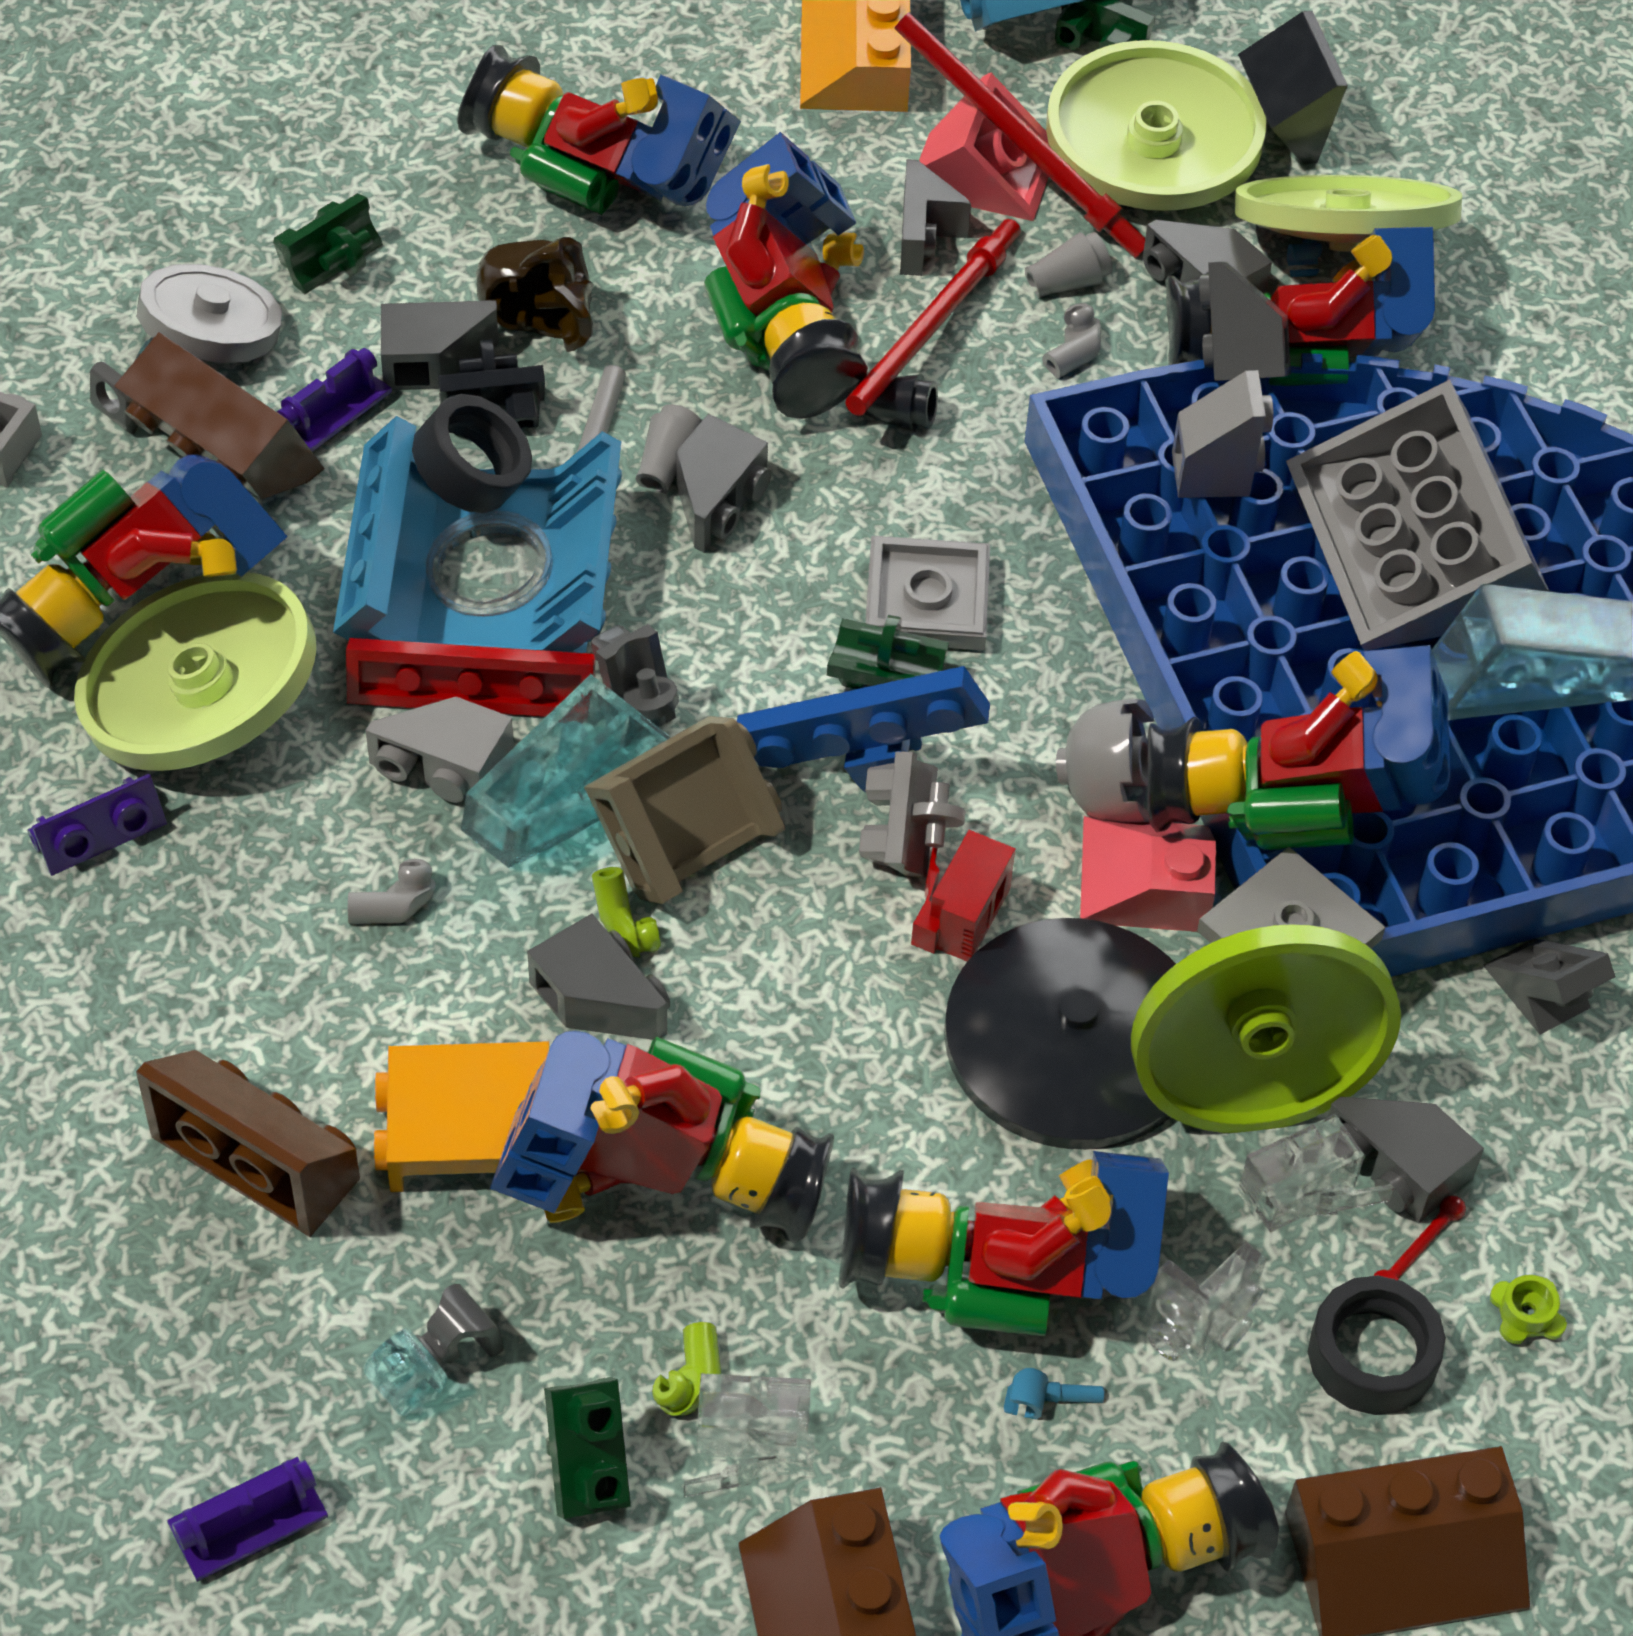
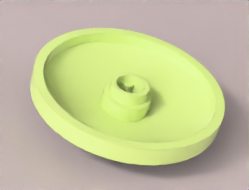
M1153 40L1130 41L1097 49L1075 61L1063 72L1050 94L1046 133L1049 146L1101 196L1107 193L1116 203L1133 208L1159 211L1182 210L1217 201L1229 195L1238 186L1247 181L1256 169L1262 155L1266 134V116L1251 83L1238 70L1222 59L1203 50L1179 43Z
M1303 175L1276 177L1242 184L1236 188L1235 215L1240 219L1286 235L1329 241V249L1336 251H1352L1359 243L1368 238L1375 228L1433 227V231L1458 223L1461 220L1462 193L1454 188L1432 182L1382 176Z
M247 572L242 577L236 573L214 577L200 575L175 583L155 592L131 607L116 619L95 642L85 658L86 661L82 663L77 676L74 701L78 718L99 751L109 759L127 767L153 771L176 770L217 759L237 750L266 731L298 698L310 677L315 662L316 635L314 627L296 594L286 585L265 575Z

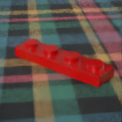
M349 638L346 647L347 704L418 708L458 697L502 714L592 720L595 702L596 659L594 654Z

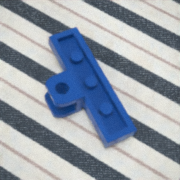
M965 666L745 713L737 716V722L742 724L752 736L757 750L754 760L759 766L784 768L791 764L830 756H841L846 753L844 769L857 786L866 792L868 768L894 763L895 752L919 751L922 748V741L925 736L951 733L963 728L987 724L989 721L990 702Z

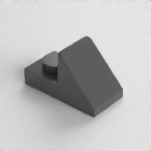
M912 159L906 160L900 275L922 276L924 257H935L936 236L968 238L971 204L965 196L924 164Z
M1532 939L1484 964V968L1539 1035L1590 1009L1588 999L1594 995L1593 989L1616 977L1608 953L1540 939Z

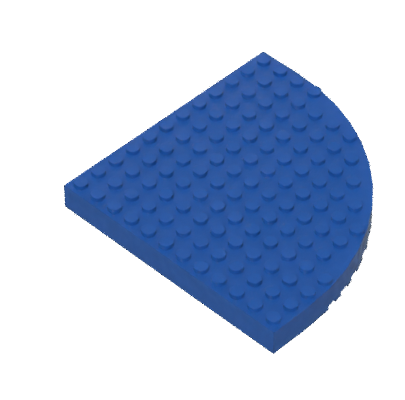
M1301 353V367L1291 366V373L1348 374V383L1274 386L1269 384L1271 377L1259 378L1262 395H1271L1273 426L1271 432L1262 433L1265 443V465L1263 472H1254L1250 496L1178 498L1172 457L1178 413L1230 381H1215L1214 369L1205 368L1203 359L1138 370L1030 395L1024 442L1158 727L1164 730L1176 728L1192 717H1197L1201 720L1204 731L1234 729L1240 732L1248 743L1252 737L1261 736V725L1265 721L1311 714L1329 692L1336 695L1343 688L1333 677L1331 671L1342 659L1352 652L1358 651L1364 657L1365 651L1355 632L1286 461L1450 380L1475 425L1552 599L1497 626L1372 649L1383 650L1430 645L1448 692L1450 779L1448 787L1439 798L1423 805L1410 804L1402 799V809L1353 813L1354 838L1352 844L1294 848L1293 850L1385 926L1382 940L1372 950L1383 961L1391 977L1633 913L1632 434L1605 423L1607 414L1567 399L1564 400L1562 406L1526 395L1528 386L1485 375L1483 383L1449 376L1450 367L1434 364L1433 372L1399 368L1400 360L1357 355L1355 363H1349V370L1321 368L1323 363L1322 354ZM1371 692L1361 700L1353 701L1349 708L1378 707L1376 697L1374 698ZM1230 814L1200 815L1204 825L1210 828L1216 840V851L1235 890L1285 850H1263L1256 844L1255 840H1245L1238 828L1230 829Z

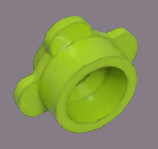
M1522 1275L1510 1283L1500 1281L1493 1286L1490 1292V1301L1499 1308L1502 1318L1499 1332L1506 1341L1512 1344H1521L1527 1337L1545 1336L1548 1339L1555 1340L1563 1335L1567 1322L1564 1316L1558 1313L1560 1297L1552 1281L1536 1275ZM1530 1306L1533 1308L1534 1313L1531 1315L1525 1314L1522 1307Z

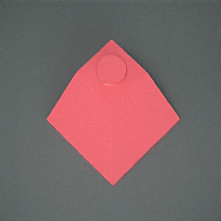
M992 72L984 75L980 80L1049 145L1046 130ZM965 96L929 133L919 159L922 164L970 201L972 208L1033 221L1049 178Z
M1084 816L1080 918L1101 921L1116 926L1197 932L1199 919L1212 909L1215 897L1216 840L1210 828L1205 825L1172 823L1166 831L1156 832L1150 823H1119Z

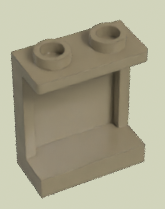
M708 716L584 786L628 882L640 900L663 904L683 892L679 884L681 880L757 836L767 835L775 837L785 831V825L779 814L782 810L780 797L772 784L763 779L754 760L757 750L752 736L734 718Z

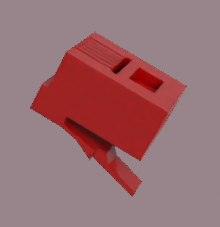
M968 830L939 882L940 870L936 865L938 848L933 847L926 879V901L913 922L911 945L933 954L936 950H940L967 962L977 952L1010 891L1016 848Z

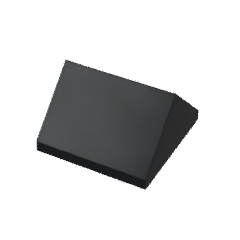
M1302 11L1240 52L1238 56L1271 129L1303 165L1318 163L1348 85L1313 11Z

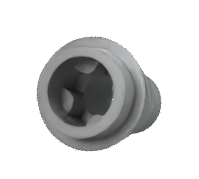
M1079 232L1037 263L1025 267L1027 282L1030 286L1036 287L1037 291L1035 294L1038 299L1048 294L1100 285L1102 277L1112 273V263L1108 250L1096 232L1086 236Z
M670 404L665 405L660 413H656L651 417L641 466L635 477L639 486L645 488L655 486L657 492L664 494L668 492L676 478L677 450L702 421L696 413L685 407Z

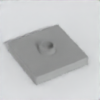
M871 536L865 623L884 627L889 614L902 618V632L949 642V648L985 650L990 544Z
M1288 847L1199 919L1197 929L1198 933L1210 943H1213L1221 938L1260 927L1289 924L1312 925L1340 931L1356 938L1372 949L1382 940L1385 926L1293 849Z

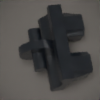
M492 339L480 340L481 357L459 359L460 373L438 376L440 404L446 398L459 394L479 396L496 405H505L506 413L517 422L521 429L539 426L540 402L545 399L543 365L518 367L516 354L494 356Z

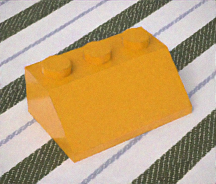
M802 0L800 109L908 112L911 45L894 27L910 12V0Z

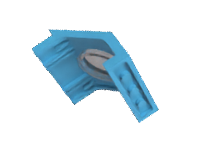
M395 416L364 444L333 633L347 640L349 638L586 653L587 642H591L600 633L606 618L603 600L605 584L611 572V563L608 561L610 539L617 521L616 515L613 514L615 495L622 477V471L619 468L621 441L602 431L564 464L552 469H531L528 477L500 508L486 513L461 510L445 502L428 487L417 470L412 453L416 426L408 421ZM479 469L487 474L495 475L494 469ZM477 541L488 545L494 551L501 568V584L496 598L482 600L463 597L450 590L441 579L444 564L456 549L466 543Z

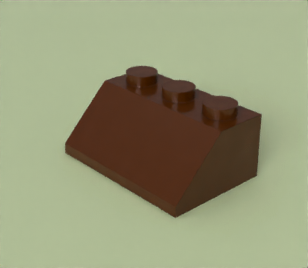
M160 332L157 333L114 385L129 403V406L124 411L125 414L138 426L150 434H153L157 428L170 435L166 442L183 457L187 455H201L221 463L236 476L247 490L262 500L308 483L325 469L285 417Z
M192 1050L146 1061L136 1071L151 1138L309 1237L315 1233L360 1180L356 1148L345 1133L331 1125H325L322 1128L304 1117L299 1108L286 1096L277 1092H272L268 1095L249 1083L245 1074L234 1064L226 1060L215 1062L199 1051Z
M1502 1446L1295 1479L1285 1510V1516L1319 1636H1376L1530 1609L1523 1510Z
M882 1487L810 1500L738 1543L757 1636H916Z

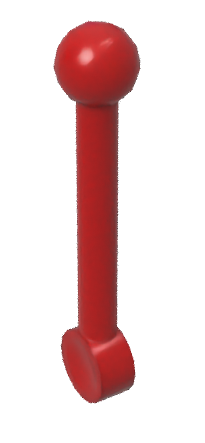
M1447 1196L1440 1204L1438 1216L1389 1270H1379L1373 1276L1379 1275L1398 1280L1450 1221H1458L1464 1217L1466 1213L1465 1202L1460 1197Z

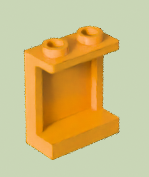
M549 1041L388 1046V1072H376L375 1076L376 1111L387 1112V1130H375L374 1160L376 1171H388L390 1192H404V1176L495 1173L515 1112L524 1100L535 1074L546 1058L549 1050Z

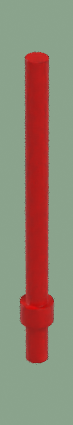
M910 12L897 23L894 29L1086 212L1083 218L1098 232L1104 229L1133 258L1136 259L1143 252L1145 237L1119 213L1122 207L1107 193L1101 196Z
M1003 220L990 236L980 238L969 250L965 265L846 398V407L852 414L857 416L863 415L983 277L993 275L1004 263L1007 249L1021 234V227L1015 220Z

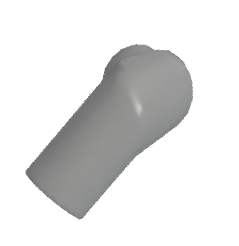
M1086 303L1072 305L1065 311L1064 321L1067 324L1065 328V343L1043 355V365L1057 379L1090 362L1100 351V320L1094 318L1093 307Z
M409 859L399 865V880L386 892H349V924H398L409 920L433 897L436 883L431 879L432 868L430 864L421 859Z

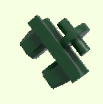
M1086 0L1061 7V13L1056 21L1054 40L1057 44L1071 50L1079 48L1087 37L1099 42V49L1122 42L1150 40L1156 16L1133 7V0Z
M357 193L341 204L332 201L319 209L315 220L297 231L289 228L274 237L273 244L280 263L288 269L293 285L304 294L308 293L341 271L351 275L358 273L366 266L365 256L383 245L370 219V205L367 197Z
M889 614L884 627L842 618L835 647L827 664V676L838 678L844 687L860 689L943 671L948 655L949 642L902 632V618Z
M607 1377L582 1384L544 1388L549 1437L545 1439L546 1451L551 1456L557 1516L567 1519L631 1507L618 1379Z

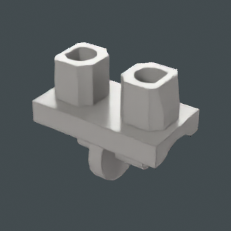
M895 752L894 763L868 768L865 789L868 801L877 806H890L888 825H865L861 830L859 846L861 857L872 863L892 867L906 876L927 878L930 847H944L945 829L963 826L966 813L963 808L948 804L950 785L936 782L938 771L936 766L917 760V754L914 752Z

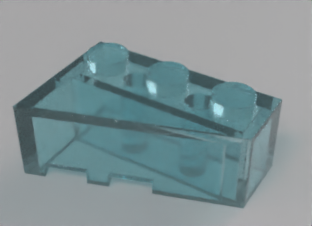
M1481 584L1432 649L1448 692L1449 720L1632 700L1633 602Z
M590 674L466 793L461 831L507 868H510L601 823L584 786L671 737Z

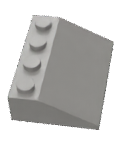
M1450 380L1286 461L1355 632L1365 651L1497 626L1552 599L1475 425Z

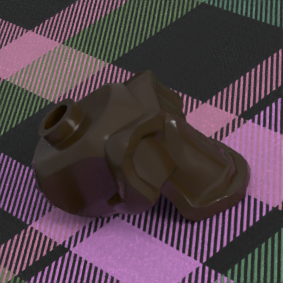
M562 237L554 241L531 240L497 245L483 255L476 272L477 298L479 301L496 300L498 325L510 330L534 331L537 334L563 339L564 348L567 352L575 351L585 346L593 335V321L589 305L592 299L591 294L594 284L590 281L580 242L571 237Z

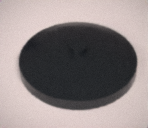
M1082 918L1045 919L1030 922L1000 934L986 943L966 962L958 974L948 998L944 1024V1040L947 1057L957 1082L975 1106L992 1121L1022 1138L1043 1145L1065 1149H1099L1120 1145L1150 1133L1164 1124L1170 1116L1161 1111L1149 1099L1142 1088L1131 1051V1032L1135 1016L1142 1001L1156 982L1176 963L1160 948L1145 938L1116 925Z

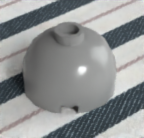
M1116 700L1092 707L1079 717L1069 731L1066 748H1059L1057 751L1056 772L1059 783L1061 785H1069L1076 804L1093 818L1119 823H1150L1148 811L1144 808L1146 786L1148 787V740L1143 723L1155 721L1146 700ZM1141 786L1143 793L1135 801H1128L1124 787Z

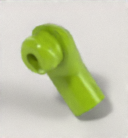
M607 867L595 871L591 877L600 921L607 931L615 930L623 937L632 953V957L641 958L640 953L657 951L661 946L656 920L652 917H645L641 920L633 921L623 869Z
M696 1322L685 1326L683 1329V1343L686 1364L678 1371H669L668 1379L661 1374L655 1379L652 1386V1395L654 1401L660 1405L665 1414L671 1416L689 1415L719 1388L722 1376L717 1327L712 1323Z

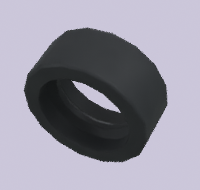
M459 394L446 398L414 434L412 453L418 472L432 491L445 502L461 510L486 513L500 508L531 473L532 453L526 435L517 422L501 407L482 397ZM449 433L461 435L471 440L483 450L493 464L495 475L487 474L468 463L453 445Z
M1379 1275L1353 1278L1334 1288L1320 1305L1312 1327L1307 1352L1313 1375L1329 1396L1349 1409L1372 1415L1401 1412L1421 1401L1437 1376L1443 1358L1446 1336L1439 1313L1425 1295L1403 1281ZM1374 1313L1390 1317L1404 1326L1415 1340L1417 1348L1415 1362L1408 1371L1401 1375L1382 1377L1365 1373L1347 1362L1338 1350L1335 1342L1338 1328L1346 1318L1352 1315Z

